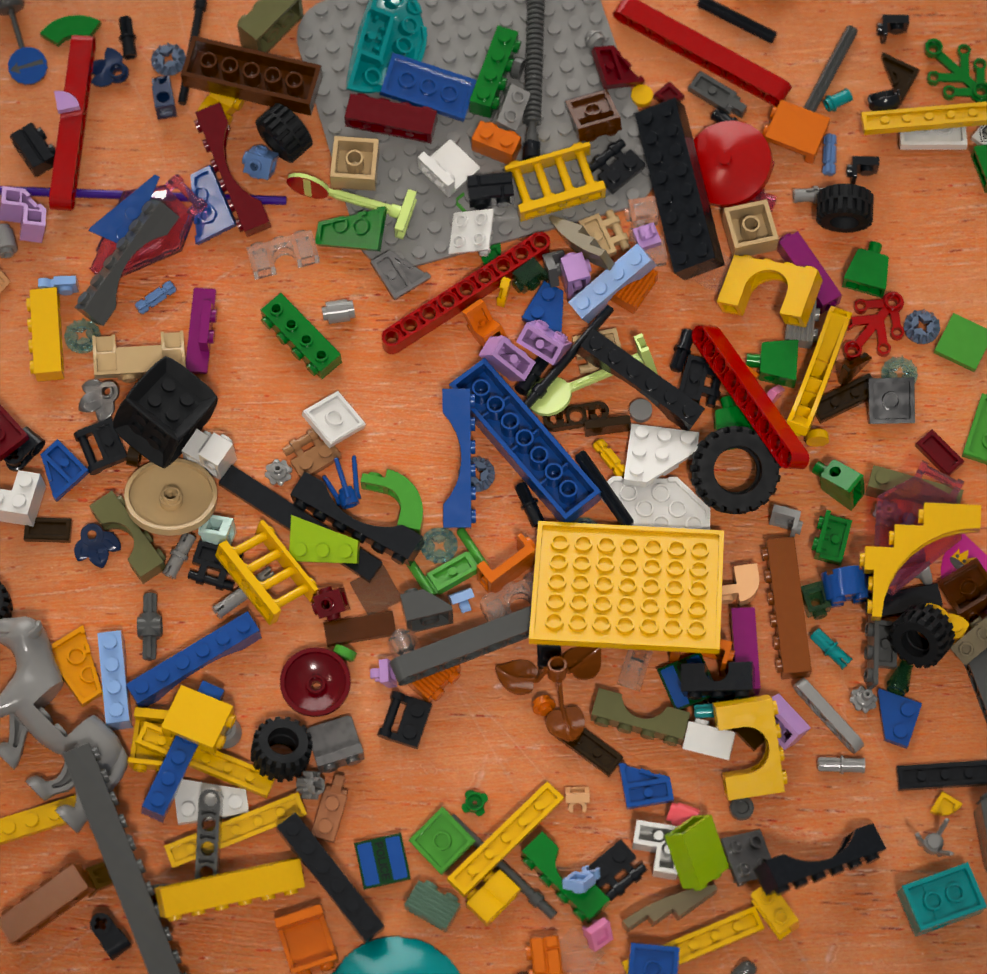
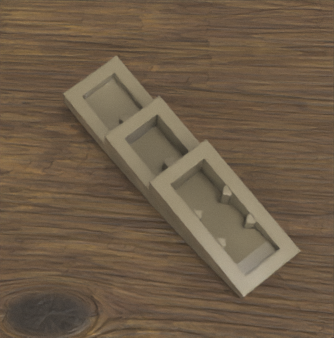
M550 216L549 220L569 247L576 253L582 252L584 258L588 259L589 262L610 271L615 263L607 251L599 246L596 239L588 234L583 225Z
M711 885L699 891L690 889L665 897L624 919L622 926L628 933L647 919L653 927L670 914H673L678 921L714 896L718 888L716 885Z

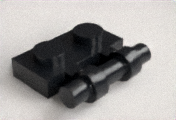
M622 139L616 143L612 142L604 153L596 155L593 158V162L589 164L592 173L598 168L602 171L598 175V180L604 181L605 187L612 195L646 167V164L631 149L625 154L621 151L626 146ZM614 157L617 161L609 166L606 162Z
M689 354L679 390L698 404L700 403L701 396L707 397L706 406L714 408L716 401L720 398L721 392L719 389L721 381L714 371L709 368L705 358ZM706 377L712 379L711 388L704 387Z
M199 540L192 563L193 565L200 566L198 572L190 570L188 579L196 581V584L204 585L205 583L215 586L217 590L223 591L226 589L233 591L235 582L227 580L229 573L215 556L218 546ZM242 553L241 555H239V557L242 559V561H243V558H244V553ZM208 569L220 572L218 578L207 575Z
M619 840L589 866V870L600 867V878L596 880L595 885L599 889H602L606 884L610 886L611 889L605 893L610 901L617 896H622L625 893V889L633 882L637 883L641 880V876L647 871V868L642 863L635 869L630 865L637 857L622 840ZM624 870L627 876L620 882H617L614 878Z

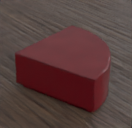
M670 81L653 95V98L660 103L672 98H676L681 102L685 97Z

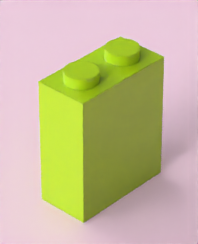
M712 815L692 816L665 835L683 889L702 890L707 887V883L722 876L721 873L729 868Z

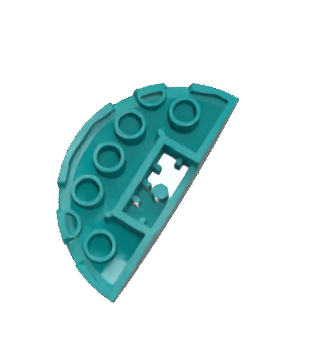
M417 0L368 1L351 55L346 82L347 90L368 94L380 92L392 53L422 61L427 44V27L423 25L422 9Z
M398 936L376 939L358 947L346 956L336 971L333 972V974H460L450 959L432 945L417 939L401 938Z

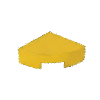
M503 277L496 301L497 306L505 307L511 289V279Z
M942 791L929 813L936 816H948L957 812L963 803Z

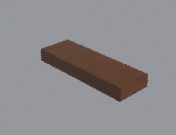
M393 611L324 622L327 647L397 635Z

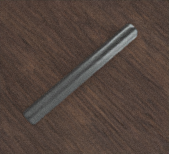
M851 25L846 27L804 106L805 109L816 112L857 35L858 30L856 27Z

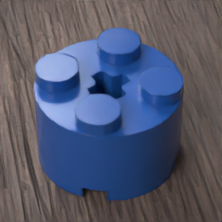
M859 565L832 569L833 574L828 576L827 571L821 574L825 601L830 604V608L844 606L843 602L853 601V604H862L872 595V591L868 590L869 574H864V567L860 570Z

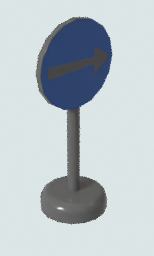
M0 0V15L10 16L19 49L10 56L8 71L12 79L17 83L33 85L41 81L45 76L47 60L38 49L24 46L14 14L24 7V0Z

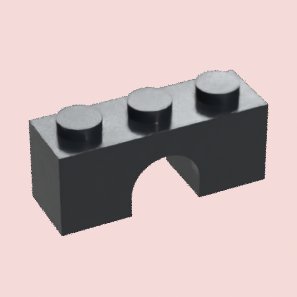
M729 662L728 674L720 681H712L708 678V668L705 663L681 664V692L689 700H700L702 696H711L712 699H725V696H735L737 699L748 698L749 695H755L753 662Z

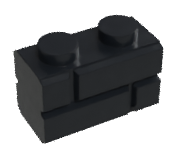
M29 123L22 127L21 130L19 129L10 135L12 144L35 177L53 168L56 149L52 144L47 145L45 142L47 137L41 127L36 129L33 123Z
M512 172L467 176L470 208L475 207L477 210H484L488 206L497 205V207L505 208L510 206V204H514Z

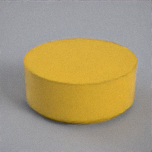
M637 85L632 89L631 99L637 107H647L653 100V91L647 85Z
M813 429L808 431L806 435V444L809 446L821 447L829 443V433L826 430Z

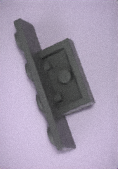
M866 601V604H865V613H866V614H867V601ZM868 614V622L865 625L867 645L864 650V658L867 659V668L864 671V682H867V689L872 690L878 685L879 668L893 670L897 668V653L893 651L894 645L890 644L891 636H889V631L892 629L891 626L894 622L884 620L873 621L871 620L872 614Z

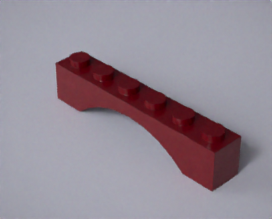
M220 102L195 112L197 120L194 123L198 132H203L206 139L202 140L206 152H212L214 159L210 160L215 173L220 171L222 179L219 180L223 192L228 191L230 199L227 200L231 212L236 211L239 219L235 220L239 231H245L246 236L249 237L271 228L272 226L262 202L245 192L233 179L229 171L226 146L230 126Z

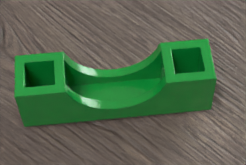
M542 831L522 850L523 864L531 871L535 869L540 874L538 877L540 881L548 888L552 886L557 891L556 897L564 905L568 903L574 909L572 911L573 914L581 922L585 920L590 924L610 904V899L595 884L585 893L580 894L574 893L572 890L563 889V879L559 875L555 864L559 848Z

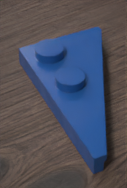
M157 175L152 176L92 225L88 231L117 244L129 231V225L132 221L139 217L143 205L150 201L160 177Z

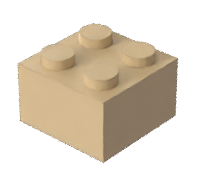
M334 136L330 172L331 188L376 191L380 154L379 139Z
M767 199L724 208L722 223L732 258L734 255L752 256L777 249L779 238Z

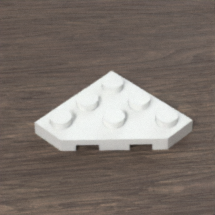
M631 423L623 484L648 487L661 475L665 476L678 468L679 464L685 460H691L693 452H696L698 448L700 432Z

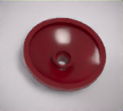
M313 647L297 652L286 662L280 675V689L284 700L294 711L304 716L320 717L336 711L345 702L350 692L351 677L346 663L335 652L325 648ZM318 683L321 687L318 690H314L312 688L313 684Z

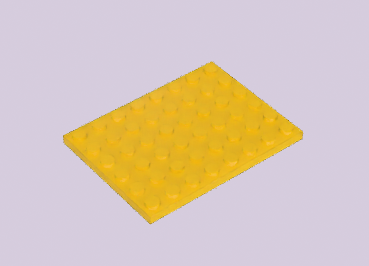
M538 521L529 644L719 654L724 530Z

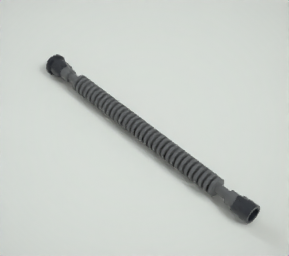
M528 0L525 90L530 92V97L524 110V124L528 126V133L525 134V142H523V161L540 156V141H538L539 135L536 131L537 126L541 124L545 0Z

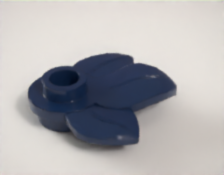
M107 48L104 55L105 60H94L92 74L95 77L91 81L93 85L107 87L112 83L119 84L127 80L129 70L123 64V57L118 51Z
M90 523L82 528L81 539L76 543L74 553L78 562L89 558L95 566L104 568L108 560V551H120L121 545L118 538L112 532L103 531L99 525ZM95 531L96 537L89 539L88 532Z

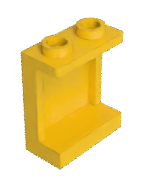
M181 685L161 725V729L166 736L172 738L174 734L208 748L210 753L215 755L218 749L221 750L226 741V736L224 735L228 728L231 729L233 727L236 715H234L235 712L232 705Z
M135 707L130 758L127 761L129 767L133 768V771L145 773L147 770H156V773L159 772L165 757L135 745V741L145 721L161 727L169 710Z
M762 887L751 893L753 898L751 903L756 907V910L779 941L799 928V919L781 895L777 896L774 893L766 896Z

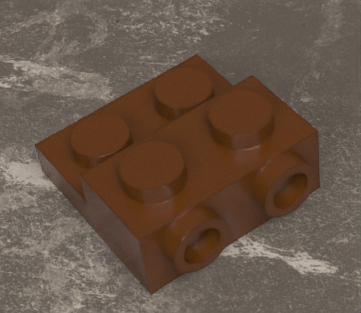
M607 89L565 101L566 109L571 117L573 129L579 142H593L599 136H614L618 131L622 130L620 115Z
M978 558L973 559L937 582L957 615L963 617L969 623H972L982 612L987 610V572Z

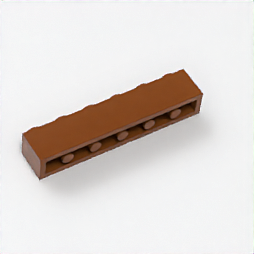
M795 538L767 539L765 547H762L761 551L762 560L767 561L768 568L764 569L765 583L770 584V591H767L768 605L773 607V614H770L771 628L775 627L776 636H773L774 650H778L779 658L776 659L777 673L781 672L782 680L810 677L812 668Z

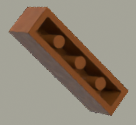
M69 863L59 870L60 874L56 877L44 880L40 884L41 888L34 893L32 891L21 897L19 904L15 907L10 906L1 912L0 928L10 944L21 945L96 890L82 865Z

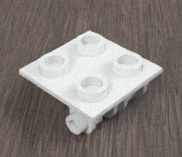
M494 209L454 213L449 254L479 252L480 256L487 257L488 253L491 252L490 242L492 240L491 235L493 234L492 226L495 220Z

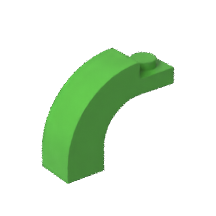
M387 469L385 477L375 472L363 473L361 488L393 497L401 508L397 526L403 525L421 535L424 522L423 505L416 487L406 477L393 470Z

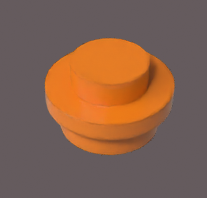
M542 695L533 701L534 706L532 709L534 714L546 716L555 708L556 703L549 695Z

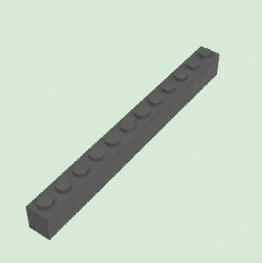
M86 743L62 753L148 973L187 974L186 972L181 973L178 966L179 963H182L177 949L172 950L169 941L173 940L168 926L163 928L160 918L163 917H160L158 904L154 905L151 898L152 895H155L150 881L145 882L142 873L146 872L141 858L136 860L133 853L137 847L133 837H127L124 828L128 827L123 813L118 815L115 806L119 805L115 792H109L107 783L110 782L106 769L101 770L97 761L101 760L97 747L92 748L90 743Z

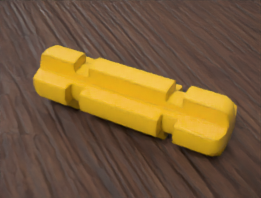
M604 439L597 440L593 444V449L600 453L599 456L610 470L613 469L615 476H622L623 478L625 465H621V460L613 450L607 448L608 444Z

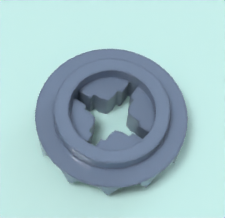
M167 43L163 46L159 45L153 51L151 63L157 73L164 76H172L182 71L186 55L184 50L177 44L171 45ZM172 54L173 61L168 60L165 63L164 56L168 57Z
M925 309L921 311L914 310L913 313L907 316L904 322V332L911 341L917 344H928L939 335V319L934 316L933 312H927ZM919 320L923 324H929L926 326V333L922 328H916L919 325Z
M480 456L471 457V463L476 464L478 471H483L480 473V481L476 477H471V486H476V492H481L488 489L494 482V466H492L488 459L486 460Z

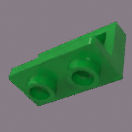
M826 510L825 516L819 517L817 529L821 530L819 538L814 537L811 550L816 551L814 559L841 566L852 520L830 515L831 511Z

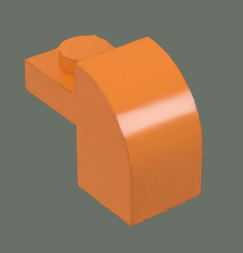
M477 300L462 311L468 322L467 327L482 348L489 337L500 335L507 337L502 325L492 318L483 300Z

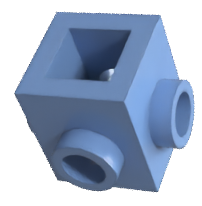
M254 145L243 155L242 164H245L243 172L255 179H270L275 174L279 153L270 151L263 145Z

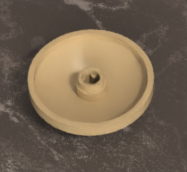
M177 458L166 468L149 462L136 470L129 478L124 491L125 508L132 521L148 532L165 536L182 535L198 529L211 518L217 506V487L210 473L192 461Z

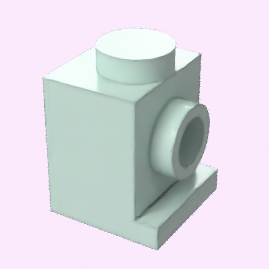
M212 515L198 529V534L203 542L217 546L225 540L232 545L237 533L233 518Z

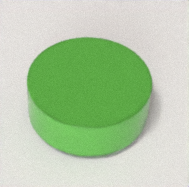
M336 644L333 652L349 662H354L357 655L355 651Z

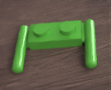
M464 528L458 529L457 535L469 552L466 551L428 572L426 576H424L415 561H413L411 566L407 565L420 587L434 596L440 595L476 575V566L483 560L487 563Z

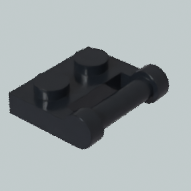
M111 417L74 433V438L79 442L89 465L90 475L99 474L104 469L126 461L127 454L119 435L113 428ZM94 435L103 460L98 462L87 439Z
M392 691L390 696L391 703L383 726L379 728L377 736L418 750L432 709V703ZM400 703L407 705L398 732H391Z

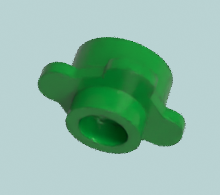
M468 790L465 793V803L462 805L463 812H472L477 816H482L485 813L484 805L488 801V796L485 793L480 794L473 790Z

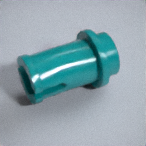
M845 88L833 96H826L823 104L828 112H835L838 107L853 101V96L849 89Z

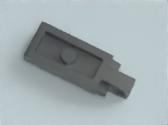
M702 71L698 73L688 87L689 92L715 108H721V110L729 115L732 112L734 115L742 118L747 112V105L740 102L741 98L737 96V92Z

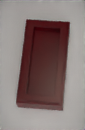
M933 429L915 444V447L946 478L964 463V460Z

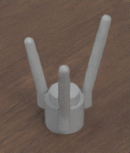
M948 818L944 819L936 833L927 835L925 839L919 833L915 834L918 845L923 847L926 853L930 855L936 854L938 857L952 856L954 854L952 851L942 850L944 841L941 835L949 822Z

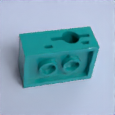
M968 862L903 885L896 892L915 937L981 914L987 908Z

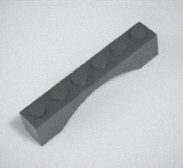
M151 199L143 205L141 214L129 225V231L125 237H122L117 242L115 251L105 259L103 268L91 279V285L87 291L79 296L75 309L94 324L104 326L116 309L118 283L122 271L130 258L146 243L167 235L179 219V216L163 202Z

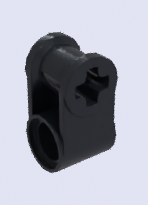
M24 427L23 430L30 439L4 458L6 466L11 471L17 472L24 469L45 445V440L29 427Z
M98 913L91 918V930L101 942V946L112 961L132 947L122 931L117 928L107 914ZM99 921L106 923L105 926L107 928L105 930L99 928Z

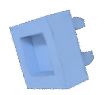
M466 588L448 595L450 604L458 603L461 613L471 611L468 599L475 597L472 588Z

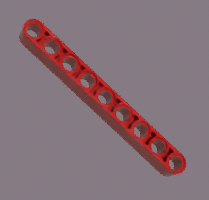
M622 0L613 12L614 18L620 23L773 106L778 107L780 100H785L792 89L790 83L785 79L639 0Z
M72 35L64 92L72 94L77 99L80 110L60 114L49 193L50 210H74L96 50L95 36Z
M544 232L534 233L386 328L382 333V347L384 351L388 354L399 353L461 313L477 300L498 289L503 277L512 280L543 260L542 254L550 253L549 236ZM538 243H543L545 246L543 248H538L535 245ZM525 255L527 258L520 260L517 256ZM500 267L508 268V270L505 272L499 271L498 269ZM483 278H487L490 280V282L484 284L481 283L480 280ZM465 290L472 292L470 295L461 294ZM446 302H450L453 304V306L444 307L443 304ZM427 314H432L435 316L433 319L424 318V316ZM409 326H414L416 328L414 331L410 332L405 330ZM390 338H395L398 340L396 343L393 344L387 342V340Z
M697 325L692 331L693 343L775 460L785 469H805L810 459L808 451L719 327Z

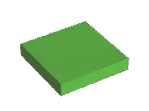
M953 313L934 350V354L975 372L987 349V328Z
M441 807L408 840L441 875L476 842L444 807Z

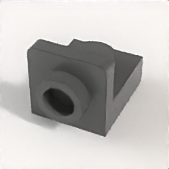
M564 250L542 254L544 271L551 288L560 286L558 278L562 276L560 258L564 257Z

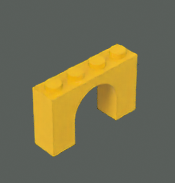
M734 255L717 303L722 312L743 316L750 296L756 287L767 281H781L788 285L787 294L780 310L784 323L806 328L823 280L818 269L812 266L801 267L790 262L778 263L767 258L761 260L749 255Z
M767 694L712 703L715 726L718 731L752 727L763 734L766 743L764 755L756 765L747 769L722 772L724 792L728 801L785 792L784 785L788 784L786 771L782 770L781 761H784L783 748L778 745V738H781L780 725L775 723V715L778 714L776 700L772 701L770 695Z

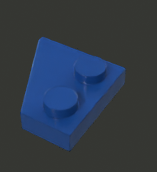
M544 281L523 314L522 321L527 323L539 319L549 325V329L562 333L564 291L557 287L551 288L550 284Z
M58 439L41 453L52 495L56 502L89 474V470Z
M879 688L877 698L880 705L884 741L907 749L922 703Z
M619 763L627 810L674 802L669 776L654 774L642 768L637 769L626 766L627 764Z

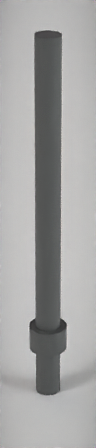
M453 814L452 816L476 840L473 846L478 849L484 842ZM503 860L496 866L498 870L505 873L521 889V892L529 898L528 902L534 908L538 907L550 920L556 916L557 912L544 900L545 897L539 891L535 892Z

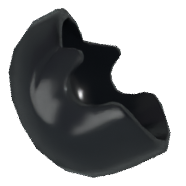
M892 89L870 94L867 98L868 107L871 111L898 109L901 105L900 90Z

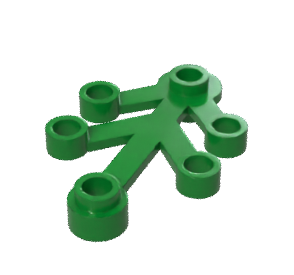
M928 40L924 48L925 54L929 58H936L951 73L931 71L928 73L927 83L930 86H936L939 82L964 83L968 88H955L952 85L944 87L943 98L945 100H953L955 97H971L975 102H987V83L985 82L987 62L982 58H977L974 61L975 81L969 76V56L971 52L969 45L961 44L958 47L959 67L942 52L943 44L940 40ZM930 49H935L937 52H931ZM964 49L968 53L964 54L960 50ZM976 64H982L983 67L979 68ZM934 76L937 80L933 81L930 77ZM946 91H951L953 94L948 95ZM981 91L984 95H979L977 92Z

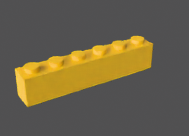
M290 858L156 887L155 892L160 917L168 918V921L182 919V914L190 912L192 916L205 914V909L214 907L215 911L228 909L231 903L238 902V906L251 904L252 899L261 897V901L276 898V893L284 892V895L296 894L299 888L305 887L300 858Z

